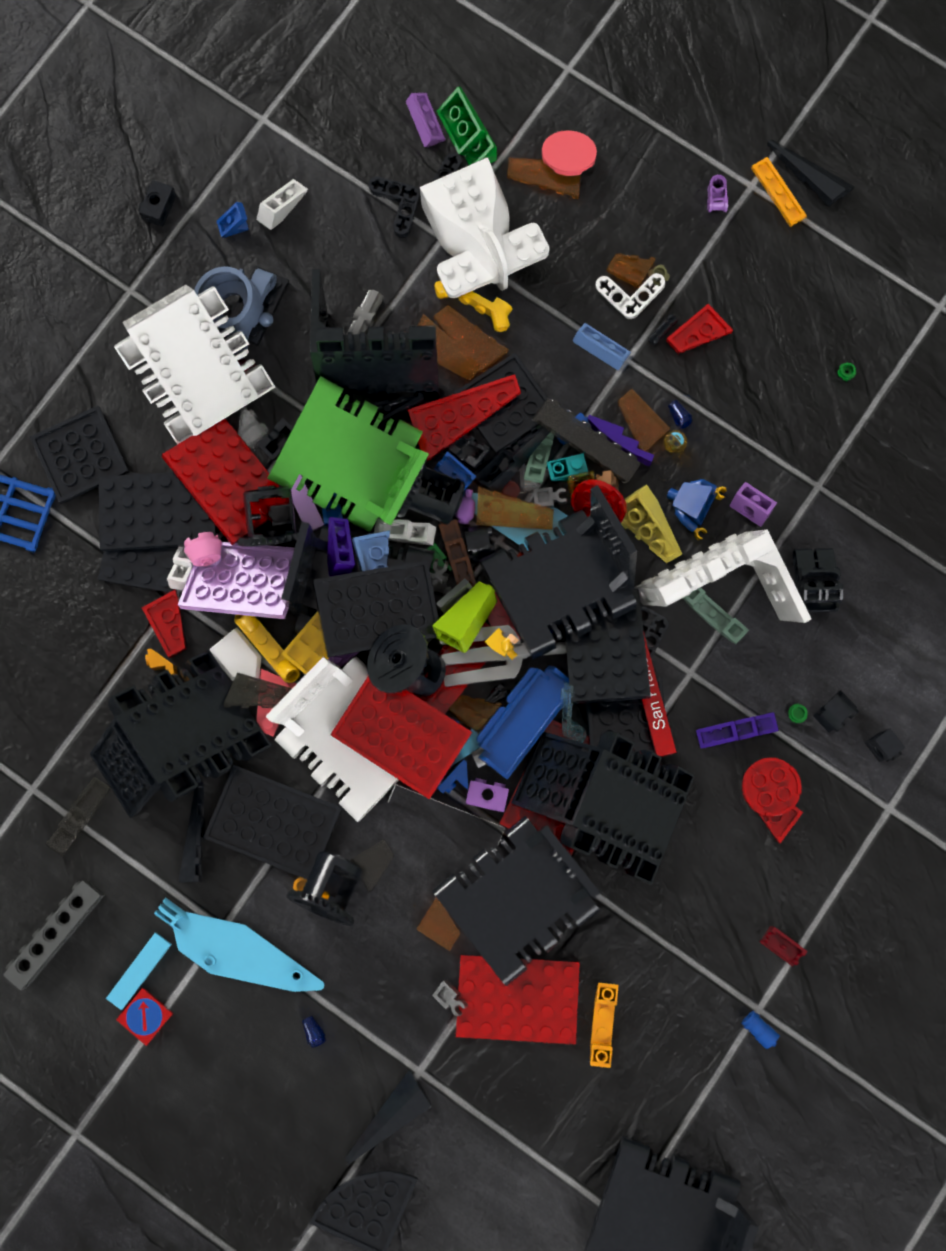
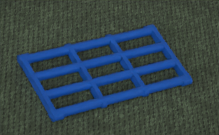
M0 475V482L10 485L6 495L0 494V502H3L0 510V529L2 523L5 522L35 531L32 542L0 533V541L35 552L56 496L53 488H44L20 481L16 477L10 478ZM18 487L48 496L45 507L12 498L15 488ZM9 504L42 514L39 524L6 515Z

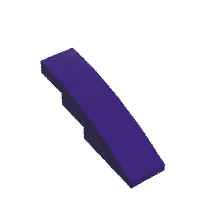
M591 415L588 416L587 420L591 429L600 438L631 459L650 467L654 455L638 449L639 441L622 435L623 427Z
M775 712L698 729L696 732L700 748L703 749L777 732L779 728Z

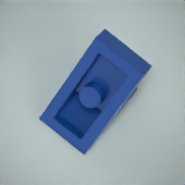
M236 202L216 221L221 237L225 238L249 229L243 203Z
M465 760L437 788L442 794L445 792L449 794L456 787L454 783L456 780L468 790L467 762Z

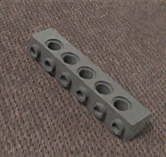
M78 881L71 890L73 892L69 897L66 896L58 904L59 909L55 913L52 912L46 918L45 922L47 923L42 929L38 928L32 935L33 940L29 944L26 943L19 950L20 955L17 959L11 960L5 967L7 971L3 976L19 990H25L30 986L105 896L90 881ZM79 896L83 899L81 907L76 905V899ZM65 912L70 915L68 923L63 921V914ZM52 928H54L57 932V935L54 939L51 938L49 934ZM38 944L43 946L42 954H39L36 950ZM25 960H28L30 962V968L28 970H26L23 967V963Z

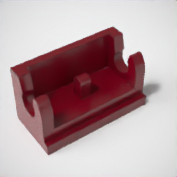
M773 926L769 927L760 940L762 945L792 967L793 965L797 966L799 959L808 952Z

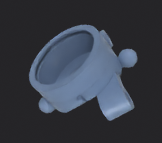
M218 267L204 274L196 284L194 291L197 295L214 286L223 301L231 295L242 297L244 306L241 313L236 317L229 318L226 323L217 327L219 332H222L227 327L234 326L235 330L228 334L227 337L242 331L248 341L252 328H255L258 322L263 327H269L273 324V316L268 312L263 313L262 304L267 294L276 285L277 276L275 274L258 268L250 280L244 275V270ZM221 314L217 318L213 319V322L222 318L224 314ZM248 345L242 348L241 350L237 351L233 355H236L244 349H248Z

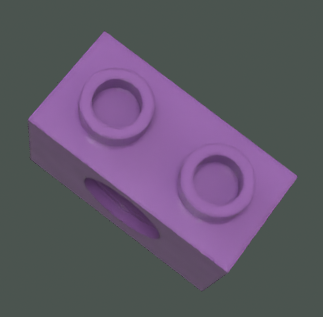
M745 482L734 496L730 507L761 527L770 516L777 502Z
M475 778V781H470L466 805L504 813L509 789L505 788V784L494 782L493 786L486 784L487 780ZM489 789L493 792L491 800L483 799L482 792Z

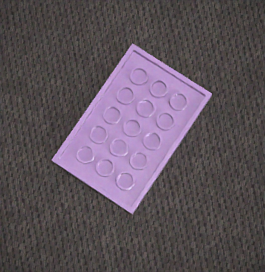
M222 542L220 560L210 566L193 565L178 606L180 609L285 619L289 607L284 604L281 597L295 548L268 545L238 546V543L231 545L230 542Z

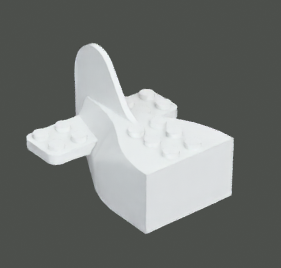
M488 157L420 187L422 208L441 246L453 256L437 266L438 277L449 297L457 298L489 283L497 284L498 288L503 291L508 288V275L548 257L549 245L538 224L529 223L509 232L508 205Z

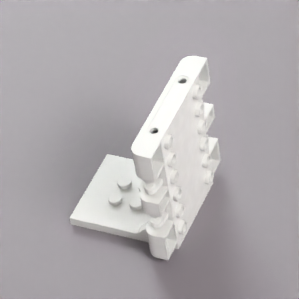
M182 286L124 321L123 324L130 336L114 346L129 370L145 360L147 361V363L135 370L136 374H141L151 367L154 373L146 376L141 381L145 385L158 378V380L142 390L151 404L166 394L168 396L156 403L157 407H162L171 400L175 406L164 411L163 416L165 418L179 411V413L164 422L165 427L177 445L191 436H197L275 388L261 364L244 372V370L255 364L254 359L246 361L241 366L237 361L249 353L248 349L233 355L249 345L242 331H238L224 339L225 336L235 330L234 326H229L222 332H219L217 329L218 326L226 323L229 318L226 315L213 322V319L228 311L227 306L214 286L198 295L189 286Z
M768 530L749 531L738 536L736 534L730 535L725 538L726 540L708 547L709 551L705 553L700 551L692 555V559L683 560L675 564L676 568L673 570L665 569L659 572L658 576L648 578L642 581L640 585L634 587V590H639L640 602L643 605L666 607L689 595L690 592L709 582H714L726 576L728 572L746 564L754 567L780 621L805 623L811 620Z
M357 656L351 659L343 668L323 657L266 717L273 723L285 726L275 738V741L293 759H296L308 746L309 748L302 754L300 760L303 762L314 752L317 757L309 764L308 768L310 770L323 761L311 774V777L321 786H324L336 774L327 787L329 789L333 788L341 779L345 784L335 794L338 798L348 788L351 789L339 804L359 822L399 780L330 735L368 677L367 666Z

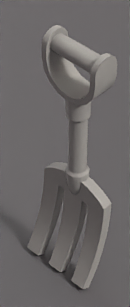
M509 625L482 627L473 642L486 641L498 628L504 632L503 636L505 638L509 634H513L518 639L519 637ZM520 639L516 644H512L514 646L513 650L518 654L513 660L508 656H502L489 646L469 649L466 653L458 651L443 654L441 656L445 666L480 662H506L504 666L446 675L444 684L446 687L514 679L521 668L522 660L529 657L530 654ZM440 640V644L446 645V643ZM566 641L555 642L556 649L544 655L567 653Z

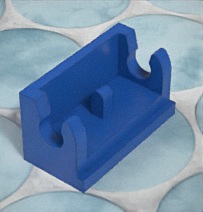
M449 452L443 456L433 469L452 478L464 480L465 489L476 478L469 469Z

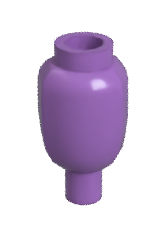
M465 489L461 505L457 513H455L460 524L468 525L469 521L474 517L475 501L472 499L473 490Z

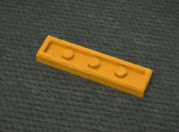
M766 157L752 165V171L788 225L791 227L805 219L806 213L769 158Z

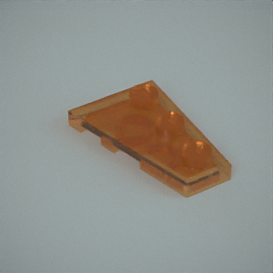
M633 389L618 400V405L634 439L639 441L638 447L640 450L647 451L670 431L667 424Z

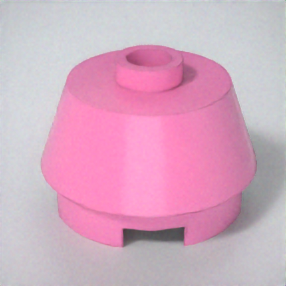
M213 532L199 533L198 538L193 540L187 538L184 541V552L194 566H210L220 560L222 541L218 535L214 536Z

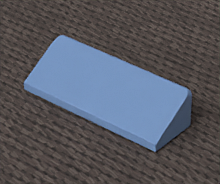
M586 323L576 332L573 339L575 344L616 370H620L631 354L629 350Z

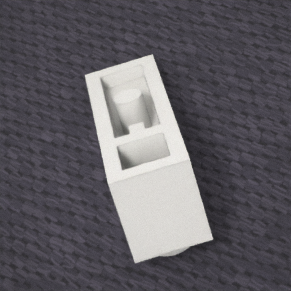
M291 180L260 203L257 220L272 230L286 218L307 193L308 189L296 180Z

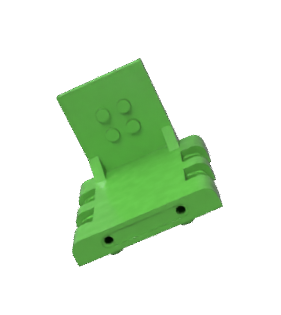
M320 376L267 479L282 487H290L292 489L300 474L303 477L296 490H302L306 479H309L313 483L307 491V496L311 497L317 484L320 485L312 503L325 509L333 494L336 493L330 508L335 509L339 499L343 497L347 499L341 509V513L345 515L351 502L355 503L347 517L348 521L370 532L377 518L380 517L384 522L392 525L428 456V453L415 448L423 431L399 419L391 435H389L388 432L394 422L391 418L387 421L384 431H381L377 427L381 423L384 414L379 413L373 426L370 425L378 409L377 406L365 400L357 417H355L354 413L360 401L356 400L353 403L350 413L343 410L349 400V395L345 394L340 406H335L344 388Z

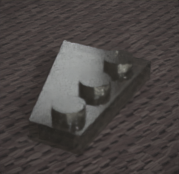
M237 672L224 701V708H231V706L274 708L292 688Z

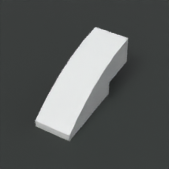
M377 519L374 533L390 530L389 541L433 546L436 527L430 523H416L409 520H394L392 525H389L382 519Z
M185 546L178 547L173 557L174 565L167 578L171 589L183 591L193 567L192 562L184 552Z

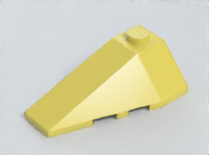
M645 485L625 498L627 513L621 522L623 528H628L632 531L638 540L644 541L649 546V549L666 563L681 556L682 552L658 500L650 488Z

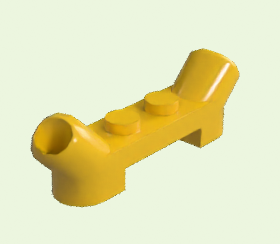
M437 281L434 285L437 298L449 297L441 281ZM473 291L457 297L461 303L473 306L480 314L485 313L489 315L495 331L503 332L509 328L508 316L513 309L502 299L496 297L492 303Z
M235 615L234 622L285 683L295 682L300 677V670L281 655L284 650L255 616Z

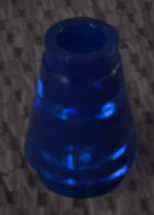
M677 400L668 405L677 427L684 429L693 422L692 415Z
M313 1016L302 1021L308 1045L310 1044L312 1048H315L326 1042V1034Z

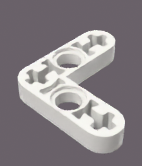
M657 273L651 275L631 297L607 276H602L596 281L597 291L627 319L636 318L665 287L664 277ZM660 279L661 285L654 286V288L652 289L654 293L652 294L651 291L648 288H646V286L648 285L649 288H651L654 284L653 280ZM601 282H608L607 285L612 290L609 296L606 295L609 293L606 288L600 289ZM647 292L649 294L648 300L640 301L638 298L639 294ZM615 293H620L623 296V299L618 303L612 300V296ZM636 299L637 303L641 305V307L639 308L638 305H636L634 307L635 313L632 314L630 312L629 314H627V307L629 306L630 308H632L635 305V302L633 300Z

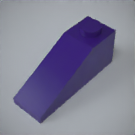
M329 518L327 550L329 577L349 574L355 566L348 519Z

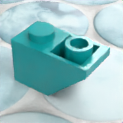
M584 454L546 462L551 481H572L587 477L588 469Z

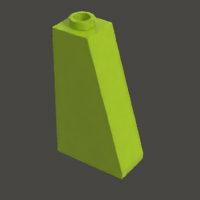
M480 581L432 625L437 639L466 653L497 603L494 588Z

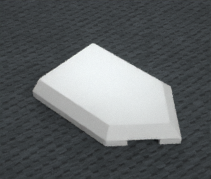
M238 627L210 648L220 667L232 681L260 682L262 656Z

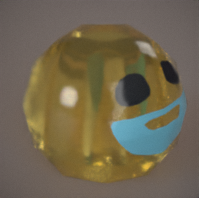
M673 430L665 435L664 447L668 452L678 454L685 450L687 438L684 433Z

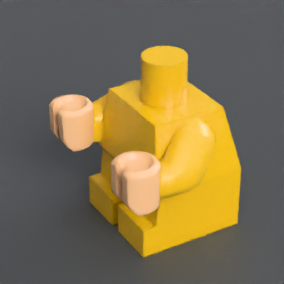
M498 628L485 643L502 656H508L511 660L515 659L518 654L513 650L514 646L512 644H516L519 639L513 634H509L505 638L503 636L504 632Z

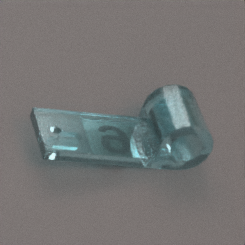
M564 682V688H561V700H563L562 734L567 739L582 743L586 739V731L577 722L572 721L571 699L573 698V686L568 682Z

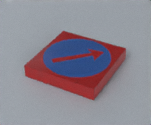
M142 988L116 1020L147 1046L174 1013L149 991Z

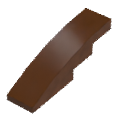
M457 519L452 520L448 525L439 524L456 585L463 579H466L474 587L476 581Z

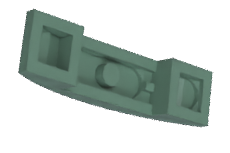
M544 424L537 426V429L542 427ZM556 427L552 429L529 457L524 480L543 483L547 468L546 462L549 460Z
M701 587L682 598L711 627L735 645L749 631L736 618L733 619L709 598Z

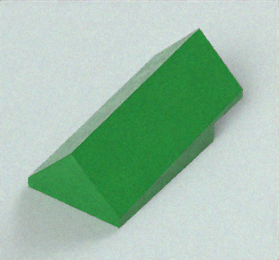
M458 86L436 111L458 154L463 155L469 165L487 157L490 163L497 161V146L464 91Z

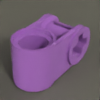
M715 175L710 180L707 200L708 212H712V210L727 212L728 210L727 181L722 175ZM718 184L721 188H715L713 185Z

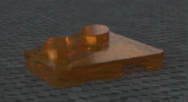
M615 254L606 271L639 288L656 258L640 259L636 255Z
M461 695L449 707V712L479 734L498 708L502 707V704L500 702H496V704L485 702V699H473L469 696Z
M436 897L416 930L450 951L460 932L447 910Z

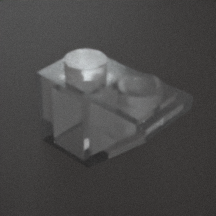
M244 406L240 411L238 434L249 449L254 452L259 448L257 444L268 435L269 429L263 422L261 424L258 423L256 420L257 415L251 408L247 410Z

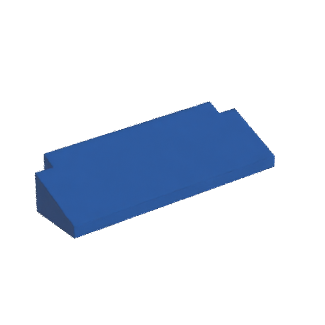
M548 665L544 672L538 668H529L508 695L507 702L509 704L506 707H499L476 738L477 745L483 749L478 758L505 779H508L570 698L569 678L553 666Z

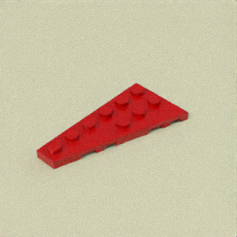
M515 374L408 409L412 425L423 431L418 444L420 450L428 453L426 462L520 395L521 391Z

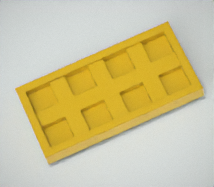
M318 611L281 653L305 675L323 657L326 659L330 658H327Z

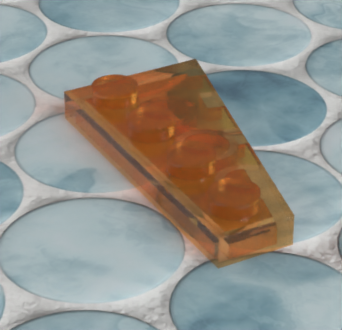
M509 158L507 178L529 185L535 184L539 188L545 190L548 188L557 191L556 193L567 194L574 199H579L580 175L565 176L557 174L547 164H544L543 160Z
M449 305L433 316L434 320L479 374L509 352V349L501 346L494 338L486 335L479 327L471 324Z
M423 314L418 326L436 325L425 314ZM436 325L438 364L472 381L480 364Z
M480 486L478 487L476 525L552 530L554 509L532 502L529 503L516 497L503 495L496 491H490Z

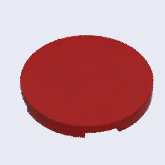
M585 480L576 486L571 495V505L574 511L583 510L587 517L590 516L591 488L598 485L620 523L623 521L627 513V505L624 497L615 487L600 480Z
M771 757L756 761L746 770L742 779V793L746 803L753 811L767 817H777L790 812L797 804L802 792L801 779L795 768L779 758Z

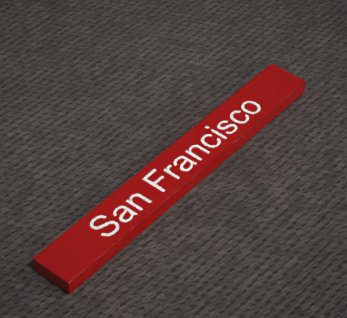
M644 635L651 698L641 699L655 753L663 757L676 754L677 752Z

